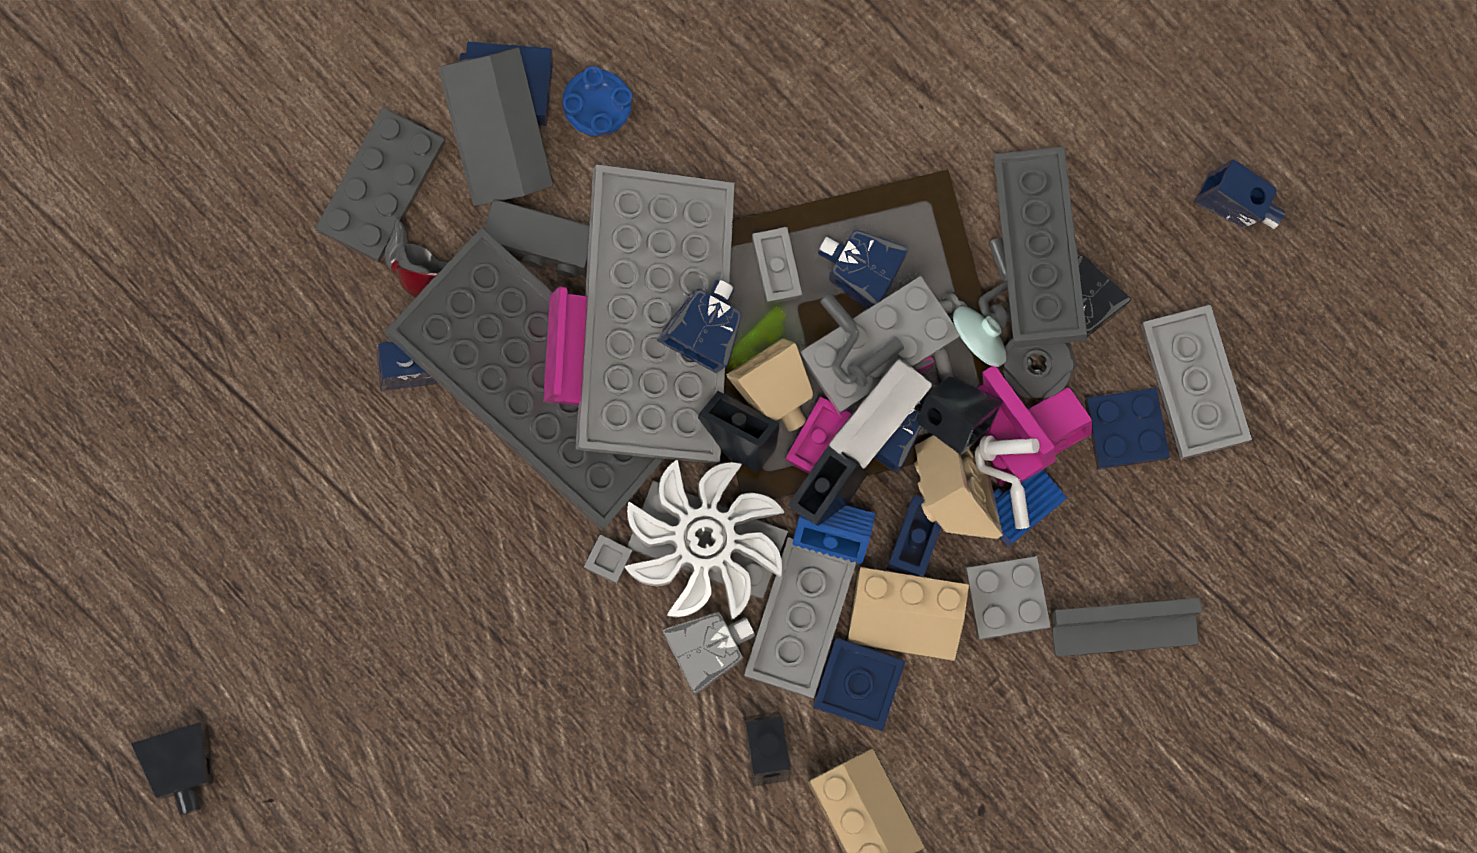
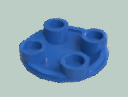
M591 66L568 82L563 93L562 108L567 121L576 130L589 136H605L616 132L626 123L631 112L632 94L627 85L617 75Z

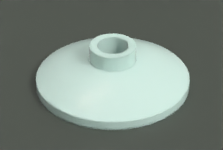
M965 306L958 307L953 313V321L967 347L979 359L991 366L999 367L1004 364L1007 355L999 335L1001 334L999 324L992 317L987 316L985 318L971 308Z

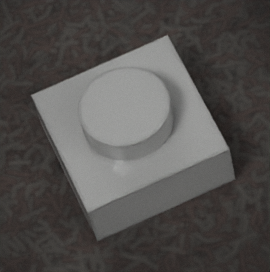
M599 535L584 569L617 584L633 550Z

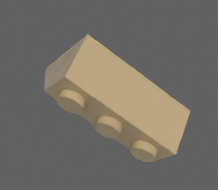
M934 435L915 445L917 461L914 462V465L921 477L918 487L924 496L925 502L922 503V508L927 518L932 523L937 521L947 533L993 539L1003 536L990 475L978 470L975 454L969 448L960 455Z
M860 567L857 573L847 642L864 647L955 661L964 623L969 585Z
M873 749L808 782L844 853H916L925 848Z

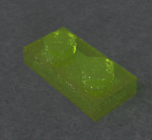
M775 306L732 349L727 365L734 370L759 354L758 349L766 341L773 344L786 330L783 325L787 315L778 306Z

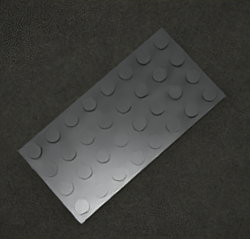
M481 227L383 334L596 527L603 530L663 459L575 450L578 406L543 402L549 299L552 292Z

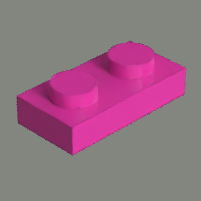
M820 396L785 461L809 474L828 447L831 439L852 413L844 411L839 415L832 403Z

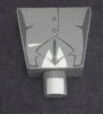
M719 612L663 630V635L694 695L702 692L739 664L743 657L737 645L755 637L746 617L726 626Z

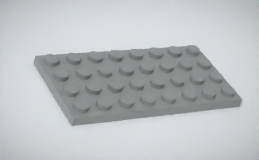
M597 164L593 168L580 403L578 404L575 450L710 464L720 462L721 448L699 421L698 414L717 391L724 394L725 368L718 373H714L661 344L657 339L685 300L694 291L701 289L709 293L715 280H721L729 284L734 183Z

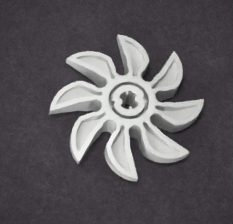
M678 460L669 465L662 475L658 493L661 507L679 520V524L675 527L655 519L631 502L628 503V522L634 535L649 547L672 544L676 552L656 560L626 565L624 567L627 572L643 584L663 586L671 583L681 567L689 566L693 570L687 587L667 616L684 617L701 609L711 595L708 571L715 569L720 572L721 580L725 586L731 620L737 617L748 603L751 593V580L749 573L731 560L730 554L733 552L740 553L742 556L754 560L778 577H781V556L771 539L761 532L737 535L734 531V526L741 525L750 520L784 514V510L780 505L768 496L746 493L739 495L728 512L721 513L716 508L722 493L742 464L723 463L706 472L698 484L699 501L701 503V508L692 509L688 504V499L683 489ZM704 531L711 533L710 541L714 545L709 547L706 544L705 548L699 547V538L695 535L698 532L703 535Z

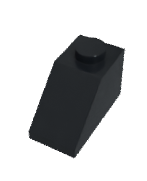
M720 391L715 393L698 414L699 421L724 454L756 473L761 470L777 448L780 423Z
M828 445L787 506L819 526L850 502L869 473Z

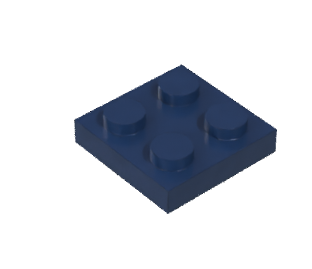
M1157 388L1091 397L1085 400L1086 411L1092 419L1091 438L1097 470L1161 461L1170 458Z
M836 638L813 709L882 732L905 661Z

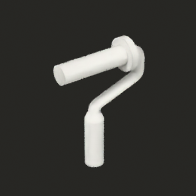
M983 436L980 445L975 449V461L978 470L984 474L1012 483L1010 494L1015 529L1030 527L1025 490L1019 478L986 466L985 461H992L997 455L1037 453L1039 451L1038 440L996 441L993 436Z

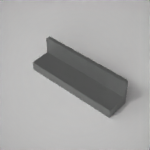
M1200 598L1055 610L1050 614L1055 656L1063 657L1196 645L1199 643L1196 615L1202 613Z

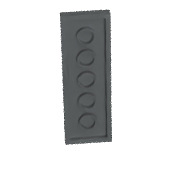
M1064 147L994 154L1014 348L1087 341Z

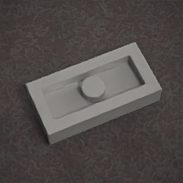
M787 227L752 234L767 305L802 298Z

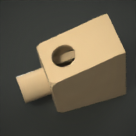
M782 338L726 374L754 410L775 421L781 418L788 431L796 430L806 423L807 420L799 406L813 397V391L798 347L794 342Z

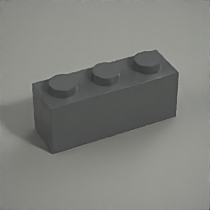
M493 200L484 230L512 256L521 258L522 263L530 267L542 268L543 265L554 267L558 274L570 278H576L577 274L582 276L587 274L590 226Z

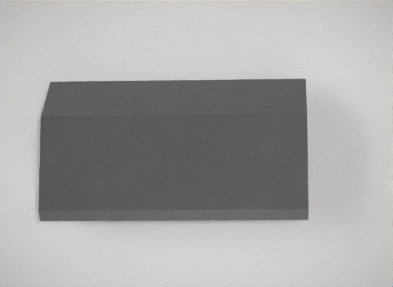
M512 48L483 57L468 58L439 66L438 70L473 206L491 203L493 200L501 201L525 196L553 187L520 49Z

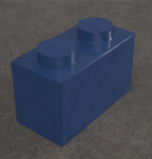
M913 496L888 561L887 570L899 574L924 577L941 530V526L937 521L932 523L925 515L922 508V503L925 502L924 499Z

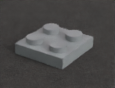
M1037 556L967 567L965 569L977 640L1050 628Z

